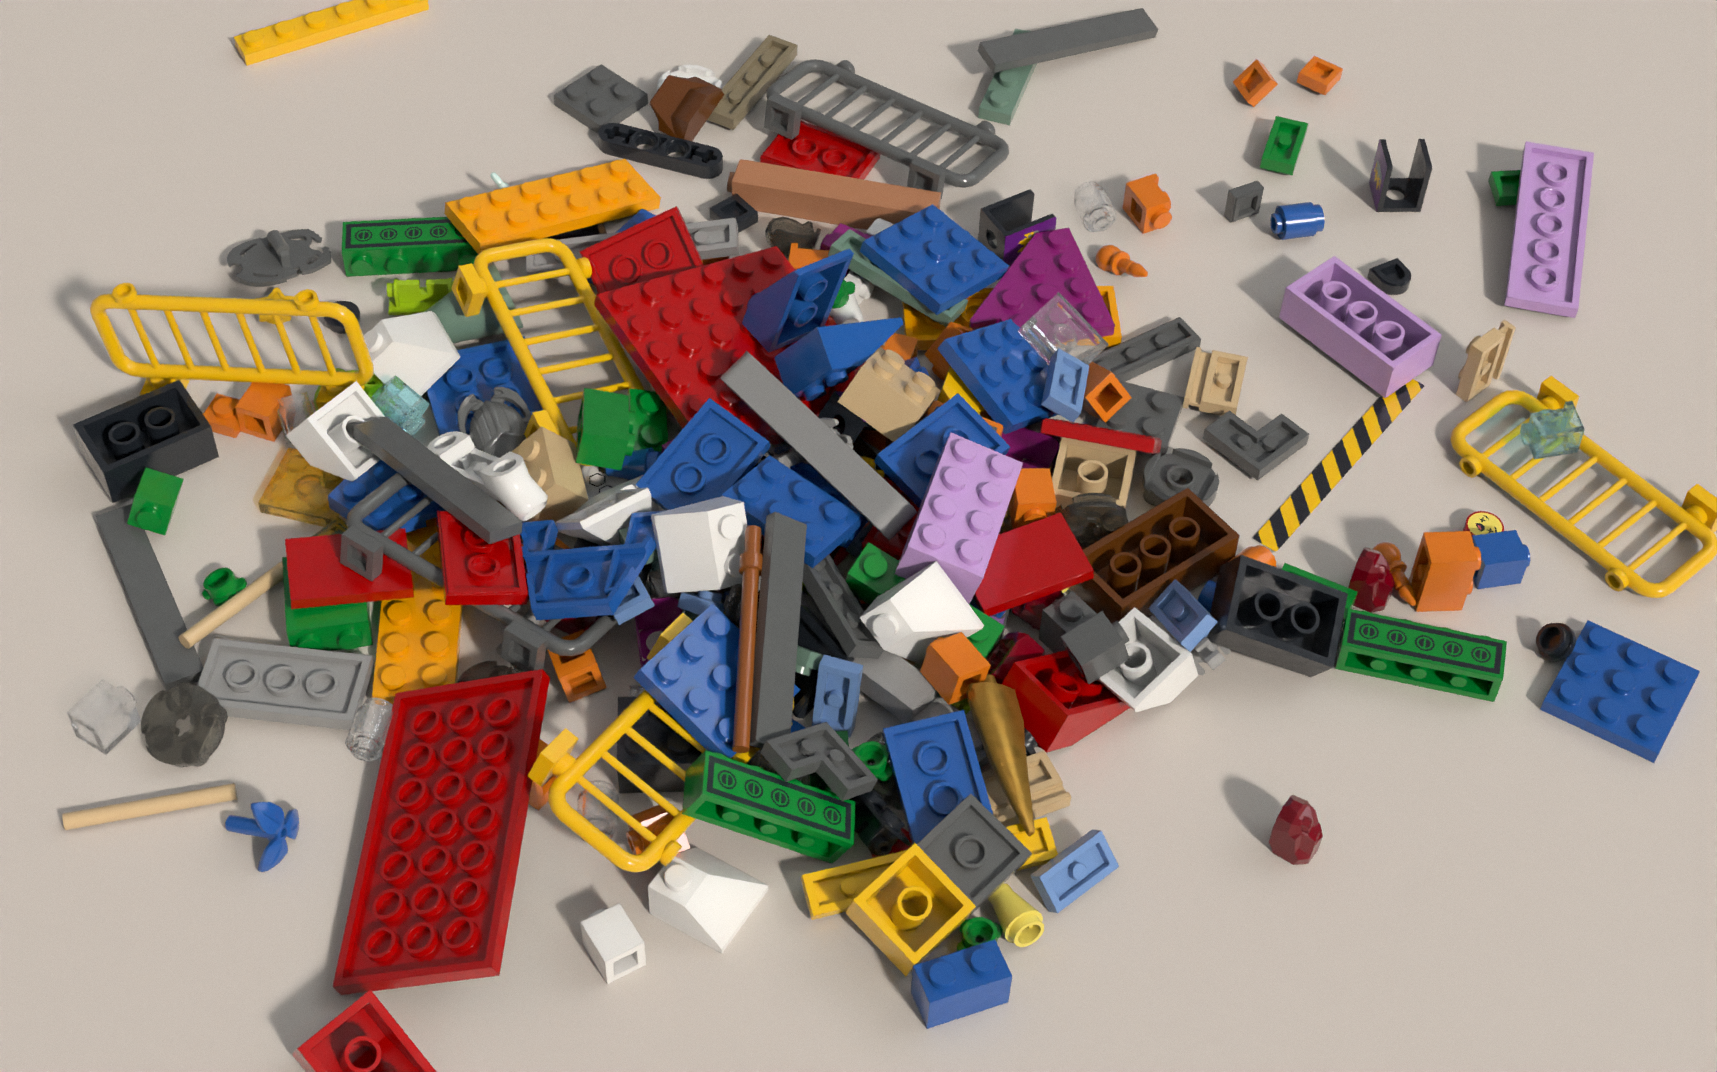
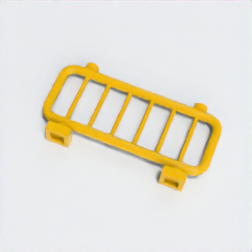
M551 238L498 246L481 251L475 257L474 264L458 266L451 289L465 317L479 315L484 298H487L543 409L532 412L524 433L525 437L528 438L542 426L575 443L576 447V441L572 434L577 433V425L568 427L557 404L582 399L584 391L553 397L542 375L613 360L624 382L594 388L595 390L615 392L624 389L629 390V388L645 389L617 336L594 306L596 296L587 281L592 275L590 261L586 257L576 260L567 245ZM540 253L555 254L564 266V269L501 281H494L488 269V265L492 262ZM569 275L579 296L509 310L498 288ZM583 303L594 325L524 339L513 317ZM598 331L609 353L538 368L528 345Z
M121 283L113 289L112 293L96 297L90 306L91 317L113 364L130 376L146 378L140 396L177 380L181 381L185 389L190 380L320 385L321 389L316 399V405L319 410L356 381L364 390V384L368 383L374 375L373 363L360 324L354 313L338 303L319 301L317 293L310 289L298 292L294 300L141 295L137 294L133 284ZM106 309L128 310L151 363L135 362L125 355L106 313ZM136 310L164 312L186 365L159 364ZM172 311L200 313L221 366L194 365ZM208 312L236 314L256 368L229 367ZM244 314L272 315L292 369L264 367ZM280 315L309 317L328 371L300 370ZM317 317L334 318L343 324L359 369L358 371L344 372L335 370Z
M1549 376L1541 382L1537 399L1524 391L1507 390L1493 397L1456 425L1452 430L1450 441L1453 449L1462 457L1459 465L1463 473L1471 478L1483 473L1608 570L1605 574V581L1615 591H1622L1628 586L1644 597H1665L1677 590L1710 563L1717 554V537L1714 534L1717 531V498L1702 486L1696 484L1687 491L1681 507L1569 423L1573 418L1579 396L1553 376ZM1508 405H1520L1533 414L1483 453H1480L1466 442L1465 438L1468 434ZM1537 420H1541L1561 435V437L1511 475H1508L1488 459V457ZM1566 441H1569L1590 457L1540 497H1537L1516 481ZM1596 462L1619 479L1568 520L1545 503ZM1625 484L1648 501L1646 505L1598 543L1574 526V524ZM1654 507L1679 524L1628 566L1604 549L1606 545ZM1685 529L1702 542L1703 548L1659 583L1648 582L1634 572L1635 569Z
M682 613L660 634L647 659H652L693 621ZM646 690L576 759L570 753L579 738L565 728L539 754L527 775L540 787L552 775H555L557 778L549 788L548 802L556 817L612 864L624 871L634 873L646 871L658 861L666 867L682 848V845L677 840L696 818L683 815L682 810H678L607 751L624 734H627L685 782L686 772L631 728L647 710H650L701 753L706 750L683 726L655 705L656 700ZM750 746L749 752L736 753L731 759L747 764L759 751V748ZM600 758L604 759L674 817L658 836H655L583 777ZM578 783L648 840L650 845L638 855L629 854L573 809L566 801V793Z

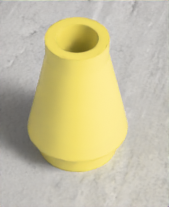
M1002 884L988 898L1008 942L1015 943L1018 947H1026L1041 937L1044 932L1042 914L1015 893L1008 884Z

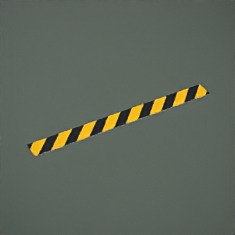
M1412 379L1388 397L1380 396L1254 535L1253 539L1277 552L1423 389L1424 385Z

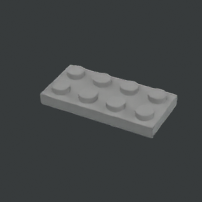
M214 638L191 705L194 713L355 731L374 667L373 658L370 655Z

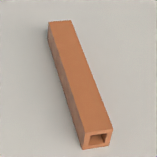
M743 159L739 160L736 171L730 172L727 182V192L732 193V196L738 194L756 211L835 225L842 223L849 227L868 230L878 218L896 224L932 204L940 210L941 203L940 192Z

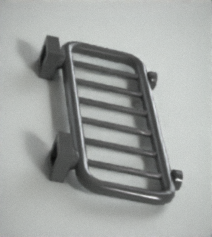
M806 60L772 83L766 91L767 104L764 128L792 140L799 135L801 119L910 167L907 187L940 192L941 199L944 183L954 187H972L990 174L1009 155L1008 144L1004 139L995 135V128L990 122L981 121L978 125L974 126L855 74V68L848 60H842L837 65L823 60ZM809 73H821L830 77L798 102L780 95ZM837 80L858 89L825 115L804 106ZM863 93H868L886 101L854 127L832 118ZM891 105L913 113L911 117L882 140L860 131ZM920 117L942 126L910 153L889 144L891 140ZM949 129L970 138L967 143L940 165L917 156ZM977 142L995 150L968 174H958L946 169Z
M396 473L356 504L348 513L346 521L348 529L341 536L340 563L368 580L373 581L382 573L384 554L443 588L441 569L420 557L421 554L438 541V532L434 533L413 552L388 538L434 500L426 496L382 533H378L362 522L365 517L400 489L412 484L401 474ZM555 544L553 550L563 549ZM472 605L507 626L504 629L501 658L525 672L544 668L546 649L560 656H575L584 653L618 623L614 615L600 616L578 638L564 640L549 632L562 619H550L540 627L516 613L524 605H512L509 608L504 605Z

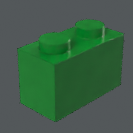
M584 388L577 417L576 463L615 470L622 469L624 457L632 456L635 442V434H632L635 412L629 411V395Z

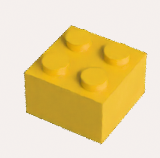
M914 843L852 901L846 914L887 958L907 976L913 970V965L921 963L968 918L976 906L923 850Z

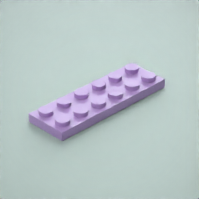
M1525 142L1504 306L1571 318L1576 317L1579 308L1594 158L1593 152Z

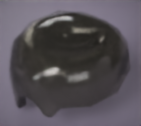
M778 217L773 218L768 223L765 237L770 247L777 246L783 255L789 259L791 243H798V248L815 249L821 229L818 228L814 232L811 221L801 224L794 219Z

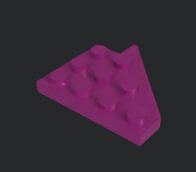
M1068 227L1036 233L972 316L969 328L976 330L1011 319L1023 330L1024 336L1031 345L1038 349L1113 335L1115 324Z

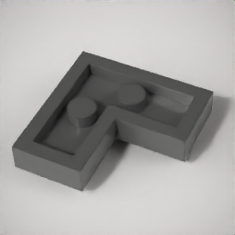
M1228 411L1207 426L1203 434L1205 441L1256 480L1265 476L1304 447L1309 438V433L1282 413L1256 431L1231 411Z
M827 722L766 740L760 752L785 782L817 772L841 801L872 791L878 780Z

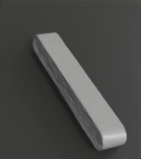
M748 351L720 378L888 540H891L915 516L917 511L901 494Z

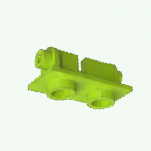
M453 278L426 279V287H420L419 280L394 279L393 283H387V297H389L388 314L411 315L426 311L452 291Z

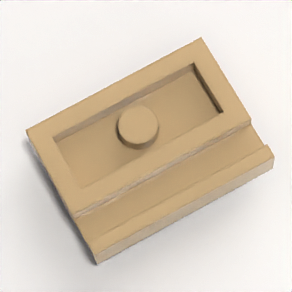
M1504 319L1500 324L1499 330L1494 327L1482 337L1478 335L1473 338L1467 346L1466 354L1468 356L1465 365L1458 374L1460 382L1456 395L1465 402H1469L1490 385L1492 377L1495 380L1500 378L1516 329L1514 325Z
M1196 347L1183 408L1188 409V406L1191 405L1199 407L1201 412L1223 416L1228 411H1231L1236 415L1248 357L1212 350V353L1201 352L1200 347Z
M1045 750L1027 756L1033 818L1035 819L1070 806L1071 795L1065 791L1063 781ZM993 769L982 772L993 815L1005 827L1019 824L1020 821L1009 804Z

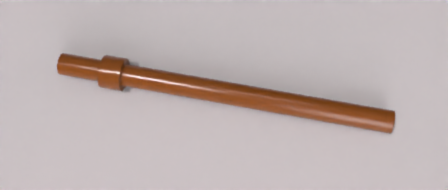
M750 525L745 528L744 553L740 555L739 573L743 578L732 750L736 753H747L750 749L758 586L763 555L760 553L762 529L756 525Z

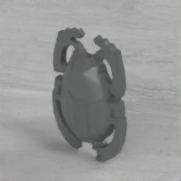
M310 229L292 230L280 233L278 230H272L265 238L253 239L233 248L227 256V262L229 267L231 265L242 267L241 273L236 275L241 283L254 287H265L285 283L288 279L297 277L298 270L301 271L302 275H307L331 264V251L326 246L322 248L323 253L310 248L312 240L317 243L322 242V237H319V234ZM298 238H299V239H305V240L302 241V240H291V239H298ZM319 257L315 262L311 263L312 259Z
M494 387V395L490 400L483 402L476 399L474 394L464 399L457 412V426L459 432L466 434L467 416L470 411L475 412L469 428V436L475 448L500 458L509 451L512 452L526 439L524 433L531 418V413L518 393L509 388ZM509 401L521 410L525 418H521L520 414L513 407L508 406L504 402Z

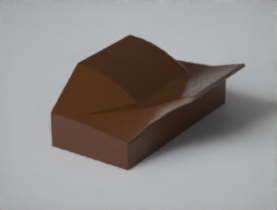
M668 75L649 104L658 119V130L661 134L693 141L723 98L724 93L720 88L696 76L683 78Z

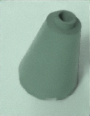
M494 262L490 263L488 269L494 281H501L502 278ZM506 287L498 288L508 309H516ZM453 291L424 311H432L437 314L452 343L504 333L487 298H484L479 315L465 317ZM514 316L513 319L518 328H523L520 316Z

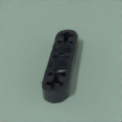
M607 123L598 131L599 148L607 155L703 179L715 178L723 171L722 152L713 146L620 123ZM643 144H648V145H652V146H653V147L650 148V149H639V148H637V146L643 145ZM681 152L684 155L681 157H671L668 154Z

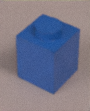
M1516 530L1472 536L1474 547H1479L1481 552V567L1479 570H1475L1473 582L1477 589L1521 583L1525 570L1530 565V552L1527 545L1522 544Z

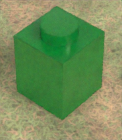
M145 468L134 496L127 524L166 535L184 479Z

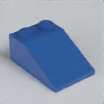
M849 248L794 270L763 291L756 293L747 303V310L742 324L768 353L798 341L817 327L825 326L854 253Z
M902 318L815 328L774 357L784 386L796 397H804L806 401L815 400L826 395V388L847 381L849 379L847 374L861 366L903 325Z

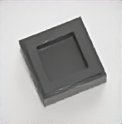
M1258 180L1228 191L1224 216L1230 223L1259 213L1264 187Z

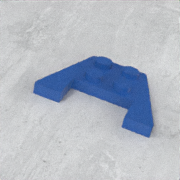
M379 460L353 482L344 479L328 495L329 508L347 519L348 513L356 504L398 472L383 460ZM413 484L407 485L365 517L362 522L375 531L385 530L427 495ZM432 501L399 529L405 528L407 533L426 527V520L436 518L437 511L446 510L435 501Z
M663 511L632 513L626 540L622 545L553 550L558 534L554 520L523 522L522 533L520 534L523 539L522 551L527 565L528 573L526 578L531 610L536 620L614 615L656 548L651 514Z

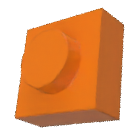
M1314 56L1298 73L1297 83L1310 88L1312 91L1326 95L1341 79L1343 68Z
M1257 59L1233 81L1245 100L1253 107L1278 85L1264 64Z
M218 393L215 395L203 413L213 432L237 438L241 430L235 406L240 399Z

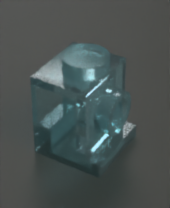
M396 375L379 387L371 398L384 416L388 417L411 436L416 434L425 423L422 415L430 404Z
M1573 401L1565 402L1562 409H1545L1531 413L1529 423L1521 424L1520 434L1523 444L1529 446L1533 458L1540 459L1578 453L1585 429Z

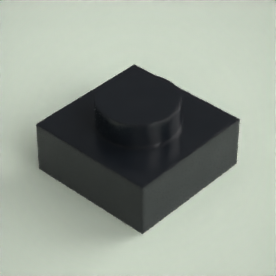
M735 194L710 207V219L736 218L739 233L758 223V211L738 194Z

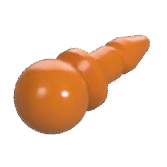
M1105 245L1096 254V264L1104 271L1112 272L1115 275L1126 273L1133 277L1148 276L1147 270L1141 264L1130 260L1128 253L1121 251L1114 245Z
M1389 542L1377 544L1373 549L1380 551L1387 560L1395 582L1394 587L1398 590L1399 596L1409 605H1416L1415 591L1412 585H1409L1410 582L1404 573L1407 565L1401 561L1400 550Z

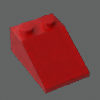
M1066 650L1014 662L1002 685L1015 689L1024 721V728L1032 734L1038 747L1045 750L1046 753L1074 745L1130 709L1128 705L1098 680L1088 684L1068 656Z
M371 989L292 1053L305 1072H436Z

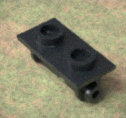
M874 789L849 799L855 801L854 831L859 834V838L873 855L884 856L889 854L892 846L899 839L907 846L912 844L901 831L905 826L904 822L889 808L883 809L888 803Z

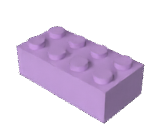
M1335 256L1286 287L1279 316L1285 323L1384 398L1434 364L1442 336Z
M950 433L934 467L894 574L907 579L937 561L967 603L970 604L986 572L1023 463L954 433Z

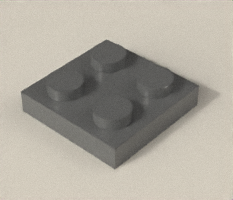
M602 64L554 95V105L597 134L603 125L607 123H620L648 104L647 93Z
M1119 380L1132 398L1106 423L1098 419L1096 426L1158 437L1162 440L1161 456L1165 455L1183 408L1184 397ZM1142 452V453H1146V454H1149V455H1155V454H1157V453L1152 454V453Z
M972 794L968 795L917 843L923 852L975 904L976 907L971 914L1032 855Z

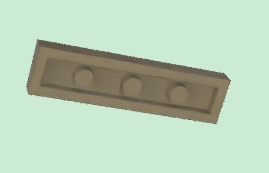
M768 35L721 89L724 96L707 120L734 130L766 93L768 87L777 80L797 56L798 45Z

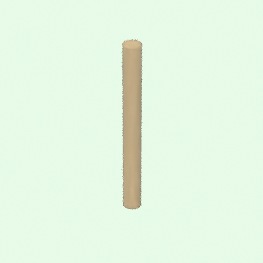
M282 561L179 636L181 644L187 649L191 648L282 581Z
M235 783L63 813V825L65 830L237 800V790Z

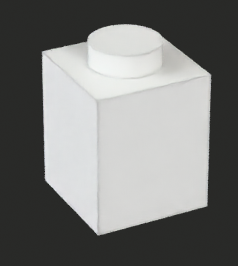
M620 903L608 909L596 910L586 920L581 922L583 945L607 984L646 965L645 943Z

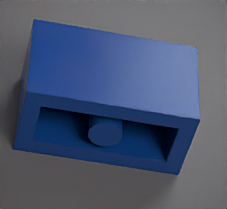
M994 939L913 965L911 994L926 1028L929 1029L1008 1003L1012 974Z

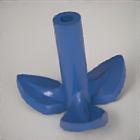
M255 802L250 804L255 819L230 815L226 819L225 828L229 832L268 839L269 843L263 850L258 865V871L265 872L280 863L288 853L285 838L296 839L299 831V814L297 809H291L284 818V812L278 805L271 802Z

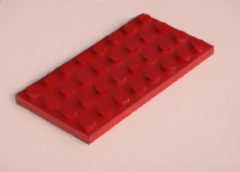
M543 669L395 693L332 986L340 995L368 992L370 989L372 991L500 975L533 781L527 775L537 758L550 677Z

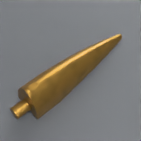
M987 675L984 682L972 683L966 687L967 700L995 776L1026 834L1030 837L1035 833L1027 768L1023 717L1015 689L998 684L994 675Z

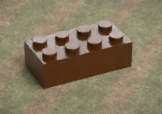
M1187 487L1085 548L1083 552L1094 570V578L1071 586L1069 590L1078 595L1097 614L1102 611L1110 623L1116 620L1119 622L1134 607L1146 617H1150L1153 613L1148 608L1175 579L1190 592L1218 575L1220 566L1235 557L1240 535Z

